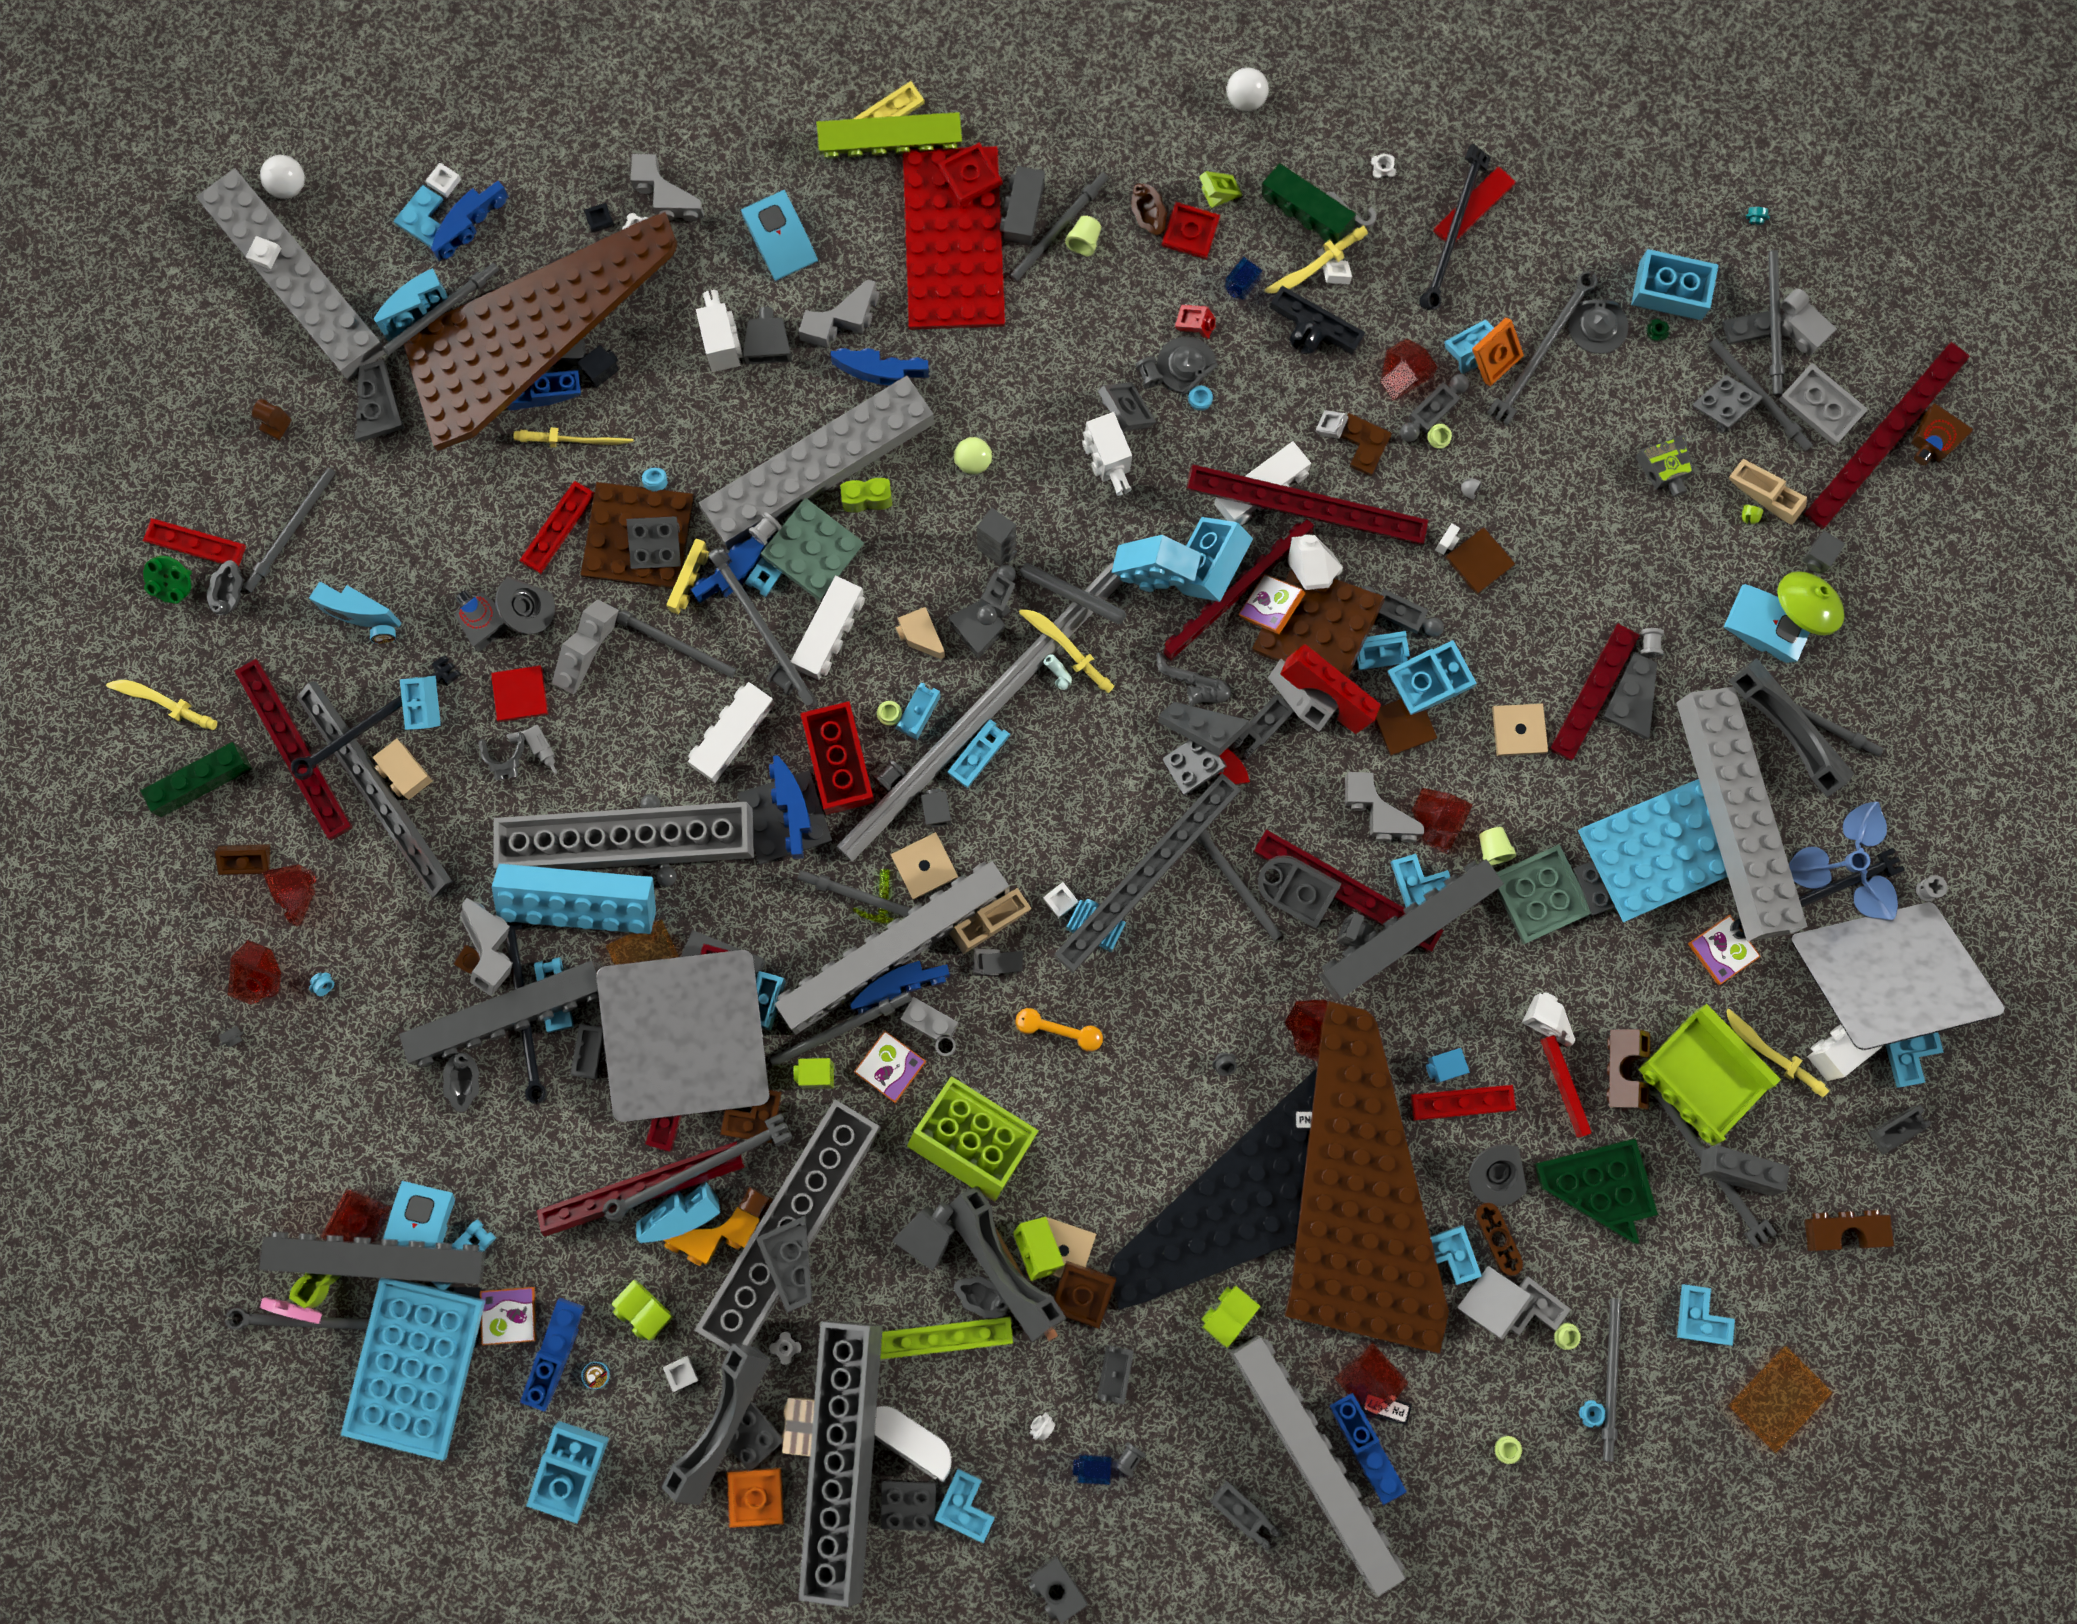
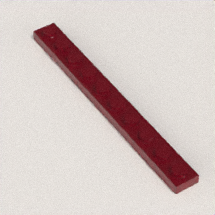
M1951 341L1803 515L1823 530L1969 359L1970 355Z
M1194 464L1190 467L1186 486L1188 491L1419 545L1424 544L1428 526V519Z

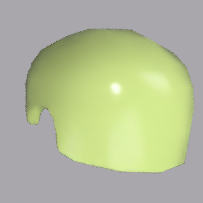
M977 437L964 439L954 450L955 464L968 474H979L985 471L992 460L990 447L985 441Z

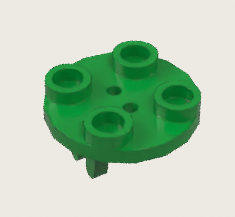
M163 555L153 557L146 562L143 570L144 589L149 595L155 596L164 602L177 604L190 593V575L192 571L186 569L179 561L172 557Z

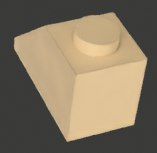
M926 607L898 618L899 626L896 627L901 641L906 640L909 647L939 659L945 657V651Z

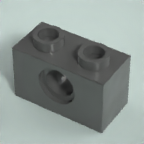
M1054 1556L1030 1574L1032 1582L1029 1583V1586L1037 1598L1041 1595L1047 1602L1044 1608L1053 1621L1058 1619L1062 1624L1088 1605L1087 1600L1057 1556ZM1054 1584H1060L1064 1588V1593L1059 1598H1054L1049 1594V1588Z

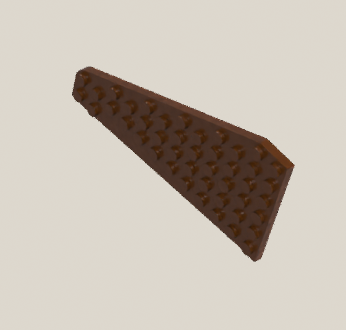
M666 212L630 225L617 233L438 317L404 343L432 443L437 451L474 438L674 255L677 241Z
M1327 1001L1321 1028L1292 1281L1284 1316L1440 1353L1449 1309L1378 1024L1375 1018L1364 1009Z

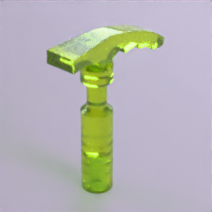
M880 869L879 897L884 899L889 898V869ZM858 908L852 909L859 916L877 923L889 924L895 920L885 916V914H888V911L882 908H878V915L876 916L866 914V912L860 911Z

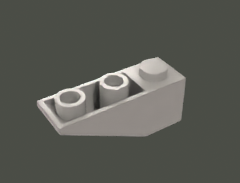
M1280 659L1269 675V680L1298 717L1320 732L1338 709V704L1329 694L1319 689L1296 688L1280 675L1285 661Z

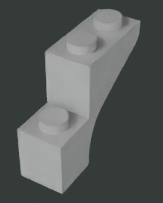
M632 154L631 183L633 189L642 194H649L651 191H654L653 209L655 215L666 212L669 221H672L674 218H683L686 221L693 222L697 221L698 218H704L702 204L698 198L667 182L660 176L659 162L656 154Z
M872 280L864 281L836 308L830 311L813 312L805 310L798 331L800 340L828 348L830 341L834 342L836 339L837 327L863 334L864 328L869 327L871 324L872 305L876 306L879 299L876 282Z
M597 599L582 612L578 631L562 644L552 684L571 694L576 693L599 646L612 632L619 610Z
M1347 773L1345 776V806H1351L1353 811H1365L1366 807H1370V837H1376L1377 841H1391L1392 837L1401 838L1402 842H1416L1417 838L1423 836L1424 826L1420 822L1387 804L1379 797L1374 786V773Z
M466 898L462 904L460 918L480 957L478 965L472 971L470 983L492 996L508 977L513 963L510 962L505 954L495 952L507 938L510 926L500 916H494L486 911L485 907L479 902H473Z

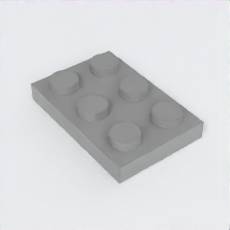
M1813 363L1807 367L1778 399L1834 446L1868 410Z

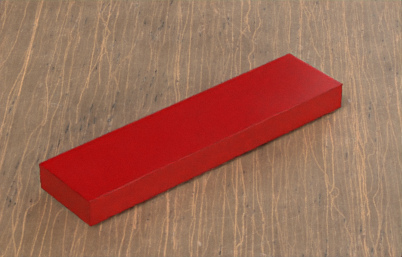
M1499 166L1472 191L1456 241L1515 185L1516 181ZM1456 208L1433 230L1444 242L1446 241Z
M573 481L519 561L542 574L594 498L595 492Z
M151 518L142 540L148 544L219 564L232 560L238 567L246 549L245 544Z
M1552 1035L1540 1040L1577 1138L1591 1134L1592 1131L1556 1036Z
M1513 1085L1410 1095L1413 1121L1516 1111Z

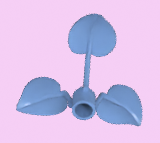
M1879 802L1863 804L1846 816L1843 823V833L1848 839L1856 840L1855 846L1857 851L1848 854L1845 861L1828 865L1829 857L1827 853L1818 847L1804 848L1797 852L1790 861L1789 867L1794 882L1810 889L1822 888L1830 883L1832 877L1829 869L1846 866L1851 872H1860L1861 882L1864 886L1858 887L1854 892L1855 907L1863 915L1871 918L1895 919L1898 908L1896 891L1892 883L1882 876H1874L1867 882L1866 869L1870 865V857L1860 846V842L1868 847L1875 846L1881 843L1886 836L1887 825Z

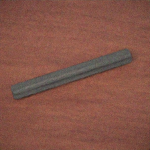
M1025 563L1020 569L1022 577L1117 624H1122L1126 618L1124 610L1029 563Z

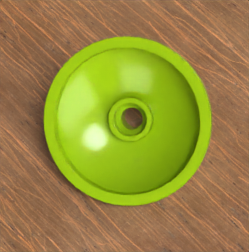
M1797 571L1787 574L1780 581L1777 589L1779 602L1788 617L1799 627L1816 635H1830L1842 626L1844 622L1842 601L1833 587L1825 580L1811 573Z

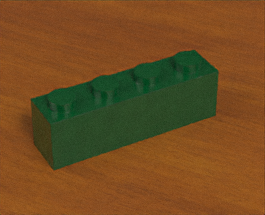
M1281 163L1262 182V195L1267 203L1275 204L1282 209L1284 214L1294 217L1306 229L1318 233L1326 242L1330 240L1335 245L1346 237L1355 226V212Z
M232 741L143 788L140 792L150 812L163 817L252 770V767L243 749Z

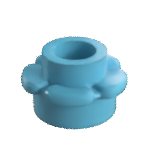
M330 973L315 974L310 980L309 991L311 993L315 992L317 996L326 995L334 987V981L330 977Z
M1589 1400L1584 1403V1406L1580 1407L1579 1416L1583 1419V1424L1588 1427L1600 1426L1605 1420V1409L1601 1404H1597L1596 1401ZM1591 1411L1594 1412V1416H1590Z

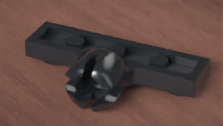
M1281 286L1269 306L1270 309L1296 324L1289 340L1295 350L1298 349L1302 341L1305 342L1306 345L1301 351L1302 354L1313 353L1322 340H1326L1353 355L1366 333L1284 286Z

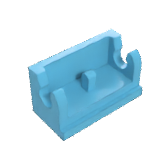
M1406 631L1367 637L1356 659L1358 670L1397 665L1408 661L1409 648Z
M436 676L400 679L405 730L440 726Z
M920 683L895 729L918 740L941 697L940 691L935 688L930 690L925 687L924 683Z

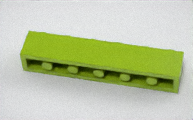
M960 112L816 121L819 155H824V158L839 157L838 154L848 153L849 157L862 156V152H872V155H884L886 151L895 150L897 154L909 153L910 149H919V152L933 151V147H943V150L957 149V146L962 144Z

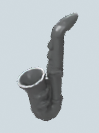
M1157 653V666L1161 673L1168 675L1172 679L1176 678L1179 681H1186L1185 683L1196 685V687H1187L1190 706L1201 702L1220 703L1230 698L1231 688L1227 682L1219 678L1214 679L1168 666L1161 653Z

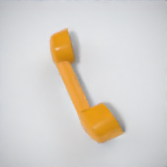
M1032 1008L1021 1010L1015 1019L1016 1028L1023 1034L1030 1035L1040 1029L1076 1039L1080 1048L1086 1052L1097 1050L1103 1042L1102 1032L1095 1026H1086L1078 1030L1041 1019L1040 1014Z

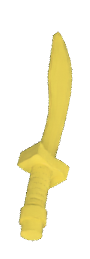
M1362 226L1354 229L1352 233L1335 245L1330 240L1324 244L1326 252L1313 263L1283 277L1264 291L1266 293H1277L1281 286L1291 289L1307 279L1331 259L1335 258L1337 262L1341 261L1344 258L1342 250L1354 242L1363 239L1368 234L1366 228Z
M550 427V433L528 432V430L514 431L515 441L549 442L550 447H556V443L560 441L602 445H621L634 442V439L558 436V428Z
M1031 610L1019 611L1020 615L1034 627L1057 641L1077 662V665L1071 666L1076 672L1083 669L1098 684L1101 690H1105L1107 693L1111 692L1114 685L1089 663L1095 660L1091 654L1084 657L1072 642L1042 614Z
M118 680L106 684L108 688L126 695L152 700L172 711L168 715L179 722L183 717L204 729L214 730L217 727L216 720L189 710L188 708L192 707V705L182 699L176 703L142 684L129 680Z
M1727 1009L1728 1020L1736 1034L1755 1050L1787 1070L1784 1074L1785 1077L1792 1080L1794 1075L1797 1076V1078L1811 1087L1814 1093L1819 1094L1822 1098L1830 1091L1822 1081H1818L1807 1071L1799 1067L1803 1060L1794 1056L1791 1062L1764 1043L1752 1027L1732 1010Z

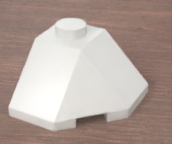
M1315 535L1292 537L1288 564L1304 589L1328 588L1332 584L1333 578L1336 575L1339 576L1342 572L1343 567L1338 559Z
M1544 992L1543 994L1535 995L1522 1023L1548 1037L1556 1036L1557 1041L1567 1047L1573 1045L1575 1038L1564 1006L1558 1003V999L1549 993Z

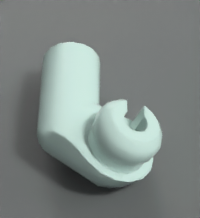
M1054 655L1046 656L1044 664L1058 677L1055 685L1061 690H1066L1068 685L1072 683V677Z

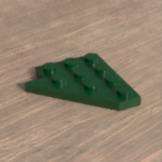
M1636 1138L1534 1164L1543 1191L1632 1244L1640 1243L1634 1221L1658 1215Z

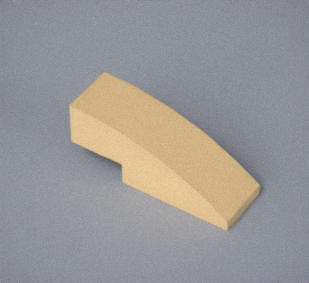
M1745 459L1740 462L1729 476V480L1740 490L1791 525L1806 508V496L1786 487L1785 480Z
M1016 888L977 911L974 916L955 926L949 934L961 952L965 954L1022 917L1032 908L1019 889Z

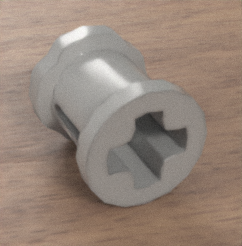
M767 512L754 528L751 527L748 530L764 546L767 544L766 540L776 530L779 531L782 528L777 520Z
M1659 628L1643 629L1641 635L1644 636V645L1640 655L1654 658L1662 657L1664 651L1661 650V637L1664 636V630Z
M1933 875L1917 884L1916 893L1921 900L1926 902L1932 901L1945 895L1948 889L1947 883L1942 877Z

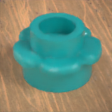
M1750 207L1748 214H1746V219H1750L1749 224L1763 225L1765 220L1770 219V216H1768L1767 208Z

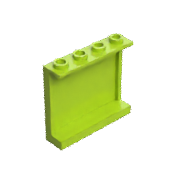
M1708 1004L1698 1008L1638 1069L1643 1074L1645 1081L1655 1086L1661 1093L1662 1098L1667 1103L1673 1105L1680 1112L1681 1118L1691 1124L1699 1132V1136L1712 1146L1723 1142L1726 1139L1724 1136L1768 1089L1775 1087L1781 1080Z

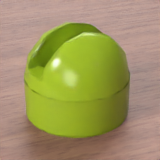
M1744 505L1742 520L1748 524L1750 519L1751 525L1756 524L1760 521L1764 510L1756 506Z

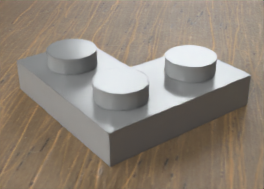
M1526 1276L1519 1287L1532 1295L1533 1298L1510 1330L1516 1335H1520L1531 1318L1535 1316L1553 1331H1556L1571 1309L1530 1277Z

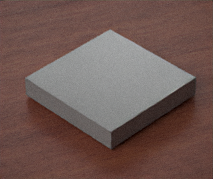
M1487 1266L1482 1273V1277H1479L1458 1306V1309L1503 1340L1533 1297Z

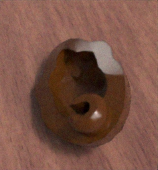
M1136 184L1133 188L1131 208L1136 216L1137 223L1141 228L1147 229L1154 235L1162 234L1165 230L1167 211L1162 203L1161 195L1149 184Z

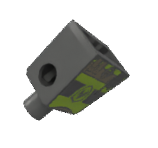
M1684 435L1640 450L1636 459L1656 490L1668 486L1673 498L1687 492L1683 480L1688 479L1693 473V466Z

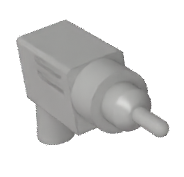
M535 725L527 730L519 731L524 734V738L533 754L539 757L541 763L551 767L554 774H557V770L554 767L555 755L541 728ZM518 732L506 735L511 744L518 742Z

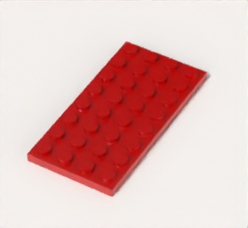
M998 146L983 147L999 174ZM969 147L950 150L933 148V151L919 152V149H910L909 153H903L909 330L1005 327L999 187L961 206L938 168L939 162Z

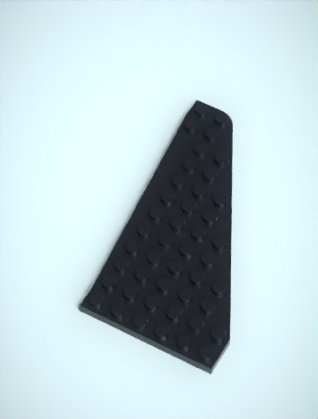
M1317 1068L1113 1257L1109 1268V1275L1116 1278L1113 1290L1119 1310L1145 1303L1296 1242L1310 1130H1294L1293 1111L1295 1109L1313 1108Z

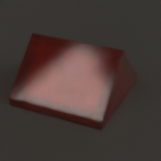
M346 1188L320 1237L326 1240L327 1235L344 1236L343 1241L354 1242V1237L371 1238L370 1243H373L391 1207L358 1190Z
M1373 1342L1334 1377L1348 1395L1353 1393L1361 1408L1363 1405L1369 1413H1364L1370 1419L1392 1404L1408 1384V1381Z

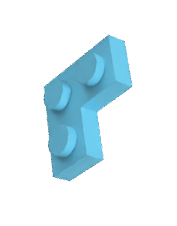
M422 185L395 218L394 223L431 248L441 224L430 217L443 202L442 197Z
M1416 854L1390 862L1405 907L1415 901L1419 905L1426 900L1423 895L1435 887L1439 891L1446 886L1443 881L1450 877L1448 870L1424 877Z
M1938 1032L1886 1045L1896 1087L1925 1083L1919 1057L1943 1053Z
M1463 1225L1430 1236L1437 1263L1447 1260L1456 1285L1482 1277Z
M1682 1284L1677 1338L1733 1346L1735 1319L1709 1315L1711 1288Z
M957 1469L935 1520L984 1543L995 1517L971 1506L982 1480Z

